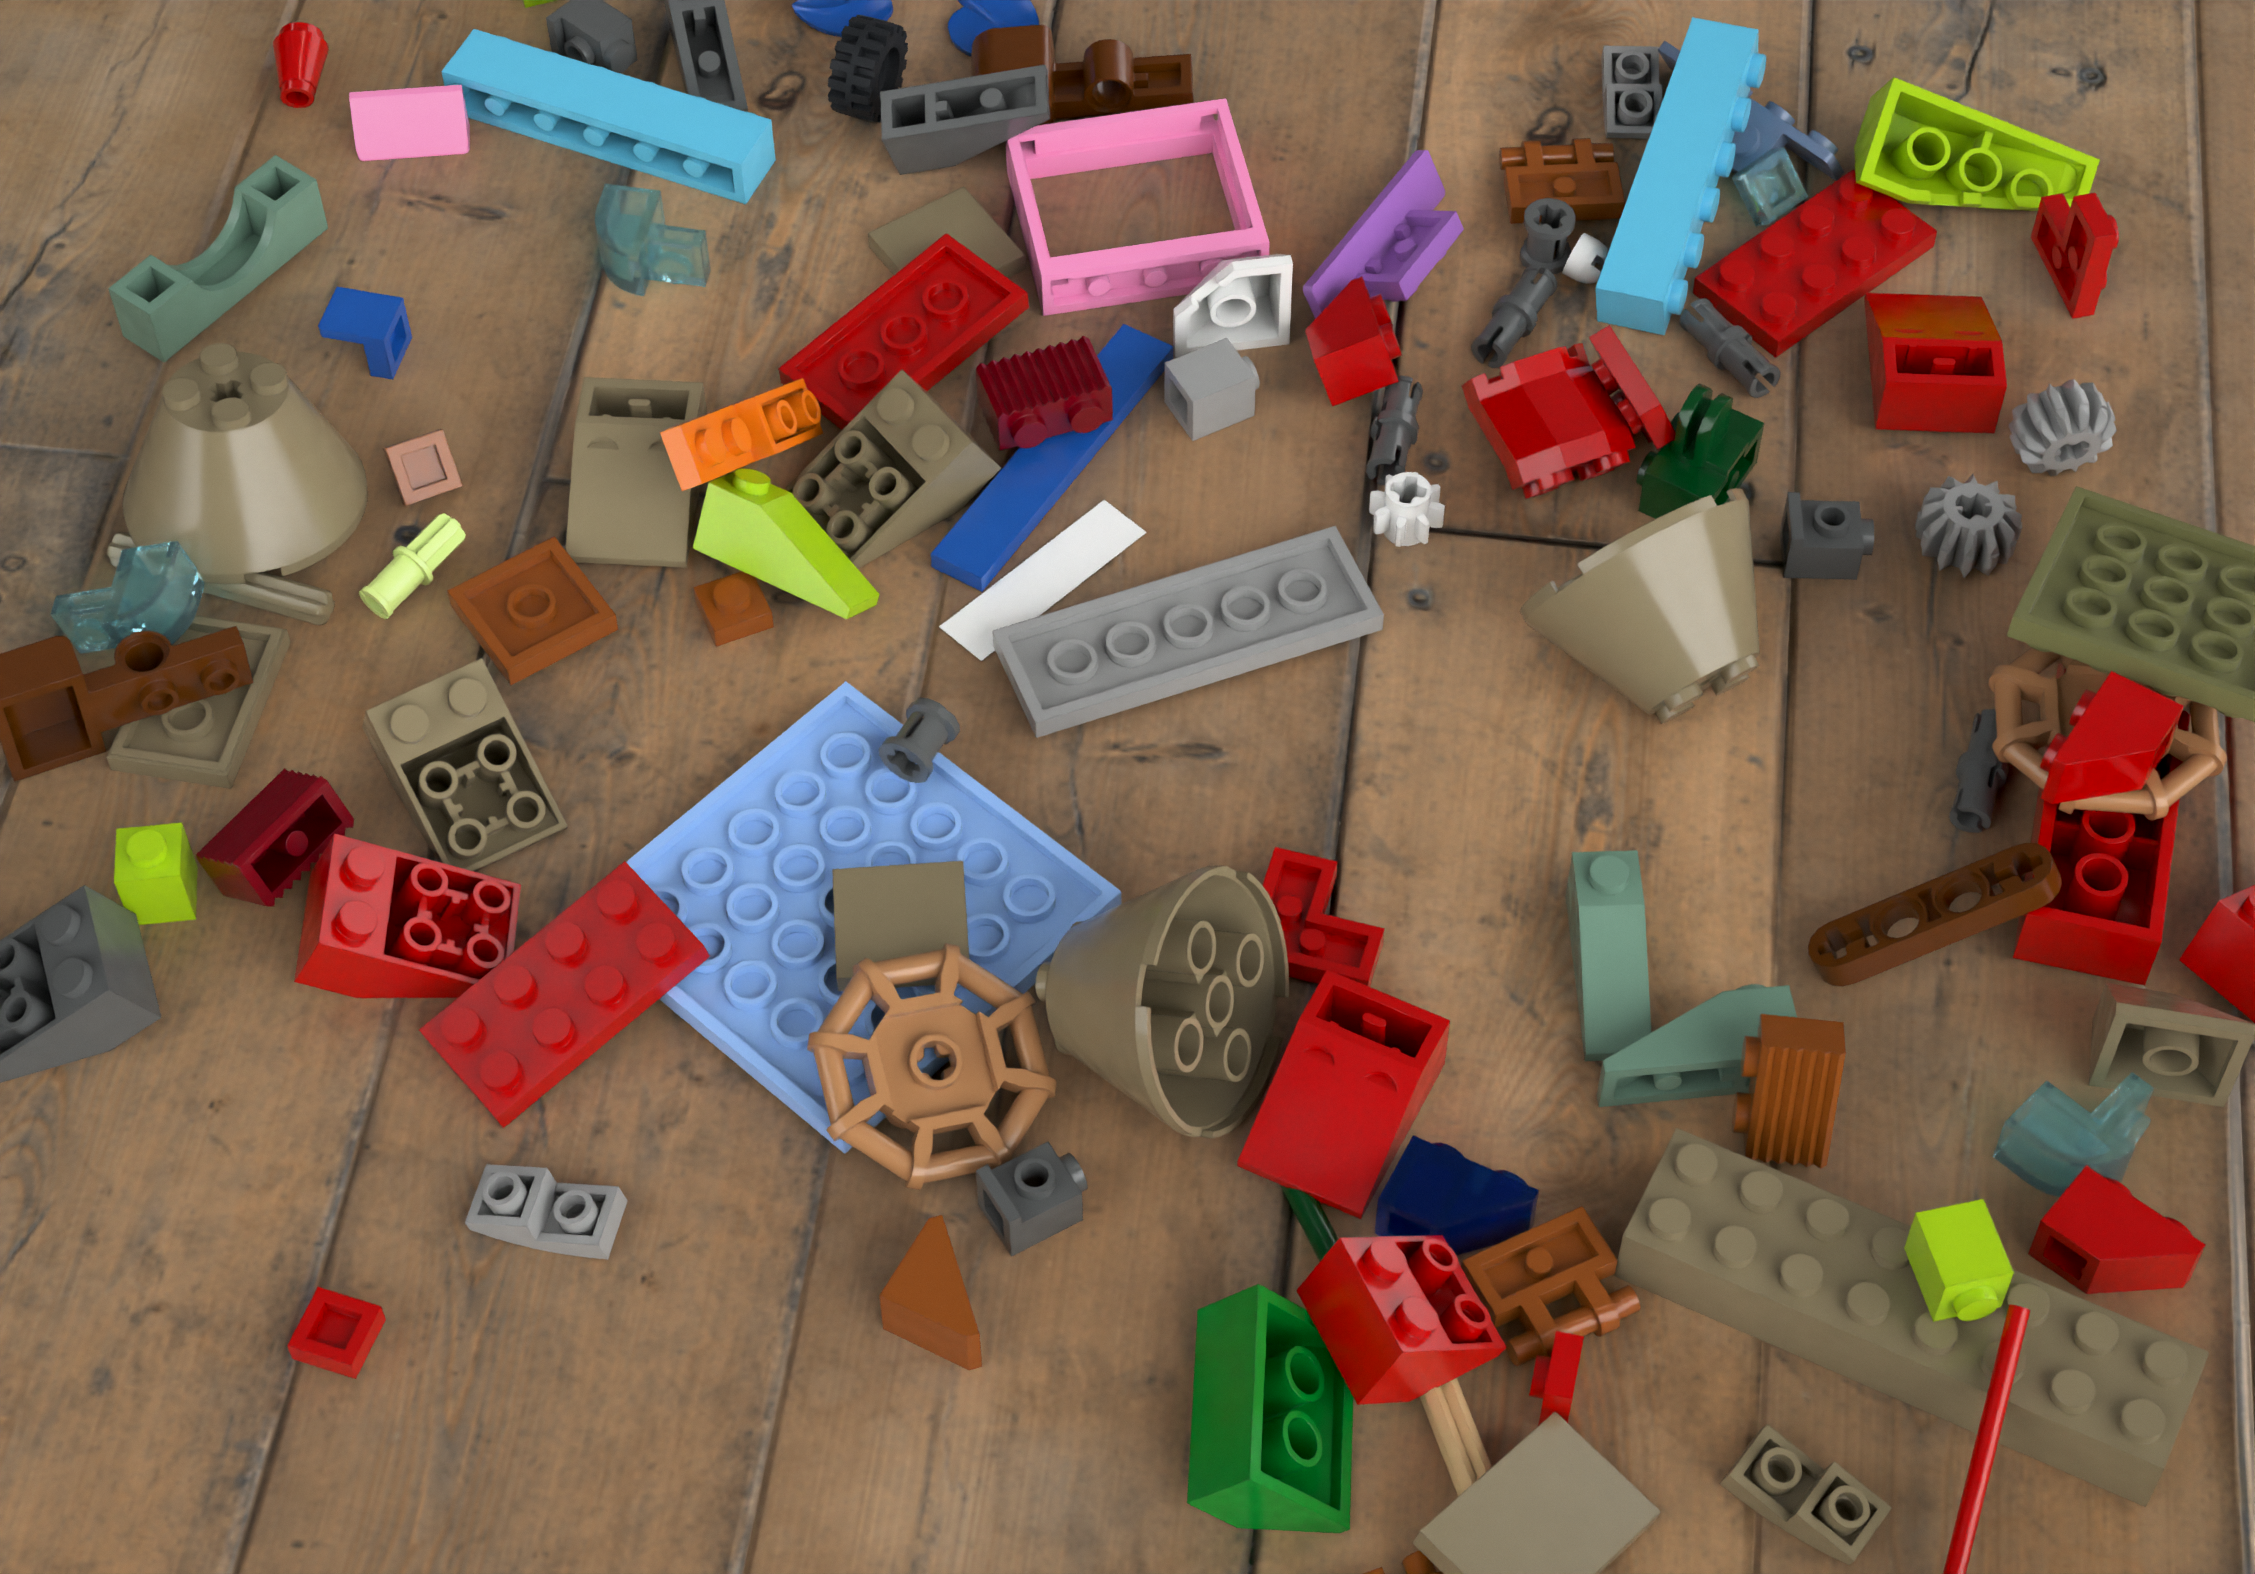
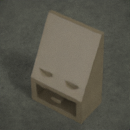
M901 370L784 490L794 495L856 568L859 569L960 511L1001 467L926 390L906 372Z
M584 377L575 420L565 548L574 562L687 568L700 485L681 491L660 432L707 414L703 382Z
M482 658L365 711L362 728L392 787L438 862L476 872L567 829L568 826Z

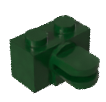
M1703 384L1696 385L1685 400L1680 412L1671 421V425L1676 432L1675 440L1663 446L1658 453L1650 451L1639 468L1636 483L1642 486L1638 511L1657 519L1709 495H1712L1717 506L1730 502L1726 492L1730 489L1739 488L1757 463L1764 423L1732 409V397L1721 393L1712 400L1713 391L1711 388Z

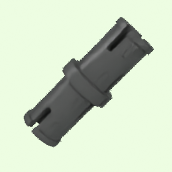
M1528 266L1510 294L1500 297L1495 303L1492 319L1471 345V351L1480 363L1483 364L1494 349L1496 353L1489 361L1488 366L1491 368L1501 367L1521 337L1524 338L1530 335L1538 321V312L1557 289V280L1548 269L1544 271L1538 282L1534 284L1533 280L1540 272L1541 266Z
M1701 298L1693 301L1690 305L1704 318V321L1699 322L1685 309L1680 317L1681 327L1708 350V359L1718 369L1728 370L1747 390L1750 396L1759 398L1768 394L1770 391L1756 378V375L1760 373L1775 387L1780 379L1781 372L1779 368L1771 364L1752 346V337L1741 326H1732L1713 307V304L1708 299Z
M1397 376L1399 382L1385 387L1381 412L1378 417L1375 416L1372 422L1371 436L1374 443L1366 472L1371 480L1374 479L1380 464L1381 468L1377 479V484L1385 486L1386 475L1394 476L1405 472L1409 448L1411 444L1414 445L1417 442L1419 425L1416 421V415L1420 400L1422 399L1423 389L1419 382L1415 383L1412 388L1411 397H1409L1413 378L1409 376Z
M1995 709L1982 710L1981 715L1979 713L1975 715L1968 750L1959 757L1956 768L1959 783L1949 818L1955 827L1970 833H1979L1983 831V827L1986 829L1990 827L1996 793L1998 789L2005 785L2009 771L2007 763L2000 762L1992 749V744L1997 738Z

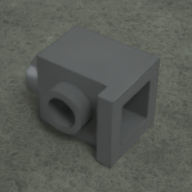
M570 0L546 17L552 52L594 66L604 67L617 73H623L631 64L638 60L632 19L603 0Z
M1788 492L1780 527L1783 577L1857 580L1862 555H1872L1874 546L1873 519L1861 518L1860 502L1801 500L1800 492Z
M1049 1142L992 1170L988 1164L976 1170L978 1205L1011 1257L1083 1220L1082 1192L1087 1190L1088 1185L1082 1168L1071 1153L1058 1157Z

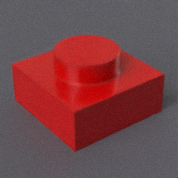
M317 1287L287 1345L292 1359L356 1379L386 1321L382 1306Z
M1556 1331L1551 1357L1537 1354L1529 1397L1543 1399L1538 1426L1554 1412L1558 1413L1568 1423L1584 1336Z

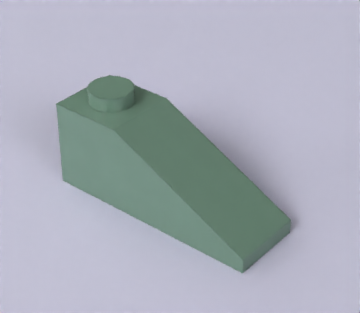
M1638 850L1572 852L1565 898L1585 1061H1603L1651 1033L1645 903Z
M1750 984L1736 990L1723 991L1604 1059L1596 1095L1598 1106L1607 1107L1733 1095L1736 1092L1749 1093L1751 1077L1741 1076V1055L1744 1036L1757 1037L1760 1014L1797 1017L1790 986L1766 987L1760 984Z

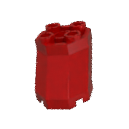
M1583 343L1574 344L1568 349L1566 346L1558 347L1499 367V376L1487 379L1486 373H1483L1461 385L1468 408L1505 467L1512 490L1522 488L1525 499L1559 489V486L1574 481L1573 472H1578L1580 481H1585L1612 472L1616 467L1631 462L1628 452L1635 449L1636 446L1629 425L1591 368Z

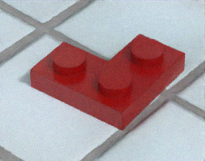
M2063 193L2041 197L2031 239L2071 318L2094 315L2100 292L2107 284V268L2112 251L2117 248L2119 243V231L2116 220L2112 215H2107L2096 193L2073 196L2071 207Z
M1608 325L1590 336L1589 339L1600 358L1592 363L1591 367L1609 395L1616 391L1618 392L1611 396V399L1629 425L1631 432L1635 435L1641 431L1648 443L1652 442L1657 450L1675 440L1676 432L1661 403L1611 326Z
M1275 847L1262 885L1268 892L1280 918L1287 949L1289 977L1319 984L1328 969L1370 987L1383 946L1385 928L1325 914L1337 877L1338 861Z

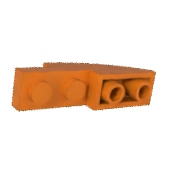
M801 378L660 432L681 491H684L755 461L780 453L824 433L820 425L821 410L814 394L807 390L804 379Z

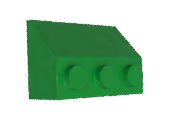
M1256 1284L1197 1310L1187 1504L1236 1528L1342 1533L1350 1530L1354 1397L1307 1310L1260 1284Z

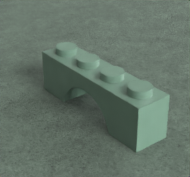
M274 155L234 187L233 203L226 224L215 241L202 254L180 265H167L153 255H149L109 287L108 290L123 337L165 363L328 229L317 180L277 155Z

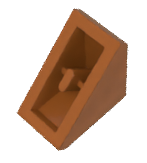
M943 1215L935 1216L927 1220L879 1295L883 1329L967 1370L982 1367L980 1333Z

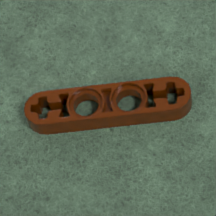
M2037 843L2015 845L1828 922L1818 928L1811 936L1808 944V955L1819 975L1826 983L1842 987L1855 984L2045 906L2059 893L2062 885L2061 874L2046 847ZM2033 871L2035 877L2029 881L2022 882L2021 876ZM1999 883L2002 893L1995 895L1991 886ZM1969 892L1981 894L1980 901L1971 909L1963 912L1949 910L1951 903L1958 896ZM1905 918H1916L1919 920L1917 927L1908 935L1899 938L1887 936L1890 927L1897 921ZM1873 935L1877 944L1870 946L1866 937ZM1846 948L1847 954L1837 958L1836 951Z

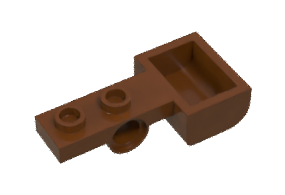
M1046 25L992 28L981 32L972 43L971 77L1046 65L1048 70L1050 119L1039 125L1056 123L1058 118L1113 115L1194 103L1191 54L1133 58L1131 49L1125 43L1113 39H1104L1094 42L1086 49L1082 62L1056 63L1052 31Z
M237 626L174 646L171 645L164 635L158 632H135L125 637L117 645L114 653V665L87 674H83L71 641L65 636H54L1 653L0 743L14 782L107 752L101 732L153 715L165 714L174 708L214 695H223L233 689L254 683L245 646Z

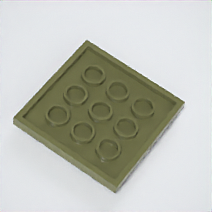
M2076 486L2017 606L2007 636L2025 642L2036 650L2054 652L2088 664L2093 669L2102 673L2109 674L2113 671L2128 679L2149 685L2162 694L2180 696L2215 708L2225 716L2244 718L2255 722V546Z

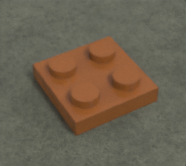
M555 536L447 590L451 607L510 685L619 630L616 614Z

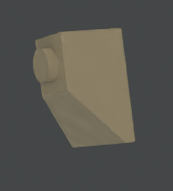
M2106 983L2092 1019L2089 1086L2225 1107L2255 1038V1024L2173 993L2150 990L2138 984L2116 985Z

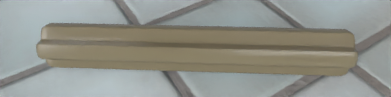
M126 532L116 533L112 543L107 548V556L110 557V563L114 567L312 624H326L331 613L334 611L335 601L329 590L266 572L244 574L245 583L242 584L201 582L173 574L147 559L134 545L129 533Z

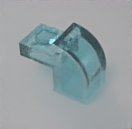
M605 184L595 212V226L602 267L609 280L620 289L639 296H645L650 280L706 287L711 272L706 230L667 226L665 224L660 190Z
M178 541L123 549L111 587L57 595L50 615L80 654L114 649L125 637L139 631L158 632L164 635L172 645L185 633L193 622L200 604L205 582Z
M2131 1072L2090 1113L2046 1080L2005 1121L1993 1157L2034 1188L2057 1197L2064 1193L2086 1165L2103 1177L2122 1182L2135 1150L2134 1145L2144 1134L2151 1122V1119L2144 1113L2154 1088Z

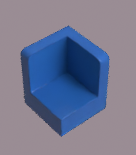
M336 287L318 325L320 335L324 338L363 344L371 376L392 380L412 339L402 297Z

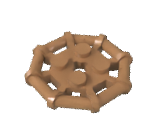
M2032 647L2010 664L1997 666L1989 679V687L1995 693L1997 738L1992 744V749L1998 760L2004 763L2010 762L2040 788L2044 789L2049 772L2040 768L2044 756L2037 749L2044 746L2049 747L2057 733L2066 737L2069 736L2074 726L2069 725V721L2082 694L2086 689L2097 693L2109 674L2099 672L2080 661L2054 652H2042ZM2054 662L2061 663L2066 669V672L2058 679L2056 674L2050 679L2039 675V673ZM2134 681L2184 705L2182 711H2186L2191 715L2192 732L2178 729L2177 724L2170 746L2163 755L2165 757L2167 754H2170L2183 761V763L2161 780L2154 769L2142 790L2060 803L2058 810L2070 815L2074 809L2144 814L2149 820L2167 816L2169 807L2205 778L2219 775L2226 764L2227 755L2220 746L2217 710L2180 696L2162 694L2149 685ZM2021 700L2039 704L2040 721L2029 722L2023 725Z
M945 943L941 950L877 962L864 958L853 966L854 975L819 1030L809 1034L807 1050L814 1053L831 1124L826 1131L834 1141L838 1139L845 1141L905 1180L906 1188L920 1190L925 1183L976 1173L977 1169L987 1164L992 1170L1012 1160V1155L1047 1098L1055 1096L1057 1081L1050 1077L1032 1008L1037 1002L1031 993L1027 991L1023 994L962 955L959 946ZM935 978V993L901 999L894 987L895 985ZM957 983L997 1010L987 1017L979 1011L974 1014L962 1006L963 1000L954 995ZM869 1000H872L885 1015L870 1035L869 1040L848 1034ZM1007 1026H1010L1020 1068H1006L997 1032ZM925 1048H933L938 1058L948 1057L951 1067L941 1073V1080H933L928 1073L920 1071L917 1063L924 1058ZM843 1059L862 1060L870 1096L861 1100L855 1106ZM999 1088H1003L1016 1093L1018 1096L998 1128H996L984 1115V1112ZM878 1111H881L892 1125L901 1129H908L914 1133L910 1149H906L866 1122ZM967 1128L975 1142L974 1146L931 1154L934 1134Z

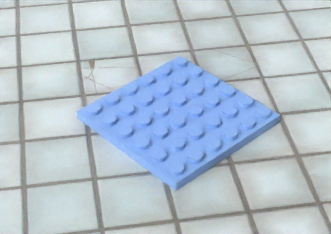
M846 681L626 862L698 938L710 955L707 960L659 1000L844 1154L852 1146L841 1139L834 1141L826 1131L831 1126L814 1053L807 1050L809 1034L819 1030L843 992L838 991L836 979L832 869L963 861L969 959L1023 994L1036 983L1038 969L1044 962H1051L1059 942L1075 922L1085 921L1122 904L1121 891L941 753L938 752L932 760L933 771L925 782H909L891 772L881 760L879 748L886 738L896 736L903 724ZM957 984L954 995L963 1000L961 1005L974 1014L979 1011L989 1017L997 1010L983 999ZM935 985L895 988L901 999L935 993ZM869 1000L848 1034L869 1040L870 1035L878 1026L885 1013L872 1000ZM925 1048L924 1058L917 1065L922 1073H928L931 1077L949 1059L948 1057L938 1058L933 1048ZM843 1059L855 1106L861 1100L870 1096L862 1060ZM878 1111L866 1123L876 1127L886 1118V1115Z

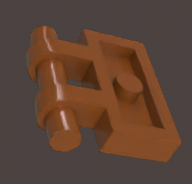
M1575 138L1568 145L1541 146L1540 140L1522 141L1521 147L1500 148L1499 164L1500 170H1505L1504 189L1510 224L1524 223L1525 210L1529 204L1544 198H1553L1566 202L1574 210L1576 215L1575 221L1621 218L1625 207V198L1618 162H1614L1613 143H1592L1590 138Z
M1583 1206L1467 1257L1461 1262L1462 1270L1479 1300L1487 1308L1495 1328L1517 1318L1520 1319L1525 1327L1526 1332L1505 1341L1508 1356L1517 1367L1536 1359L1537 1354L1551 1357L1556 1331L1586 1336L1593 1332L1596 1336L1601 1337L1618 1329L1621 1319L1641 1309L1638 1296L1631 1286L1627 1285L1608 1294L1601 1284L1600 1280L1615 1274L1618 1260ZM1573 1293L1581 1307L1553 1319L1545 1305Z

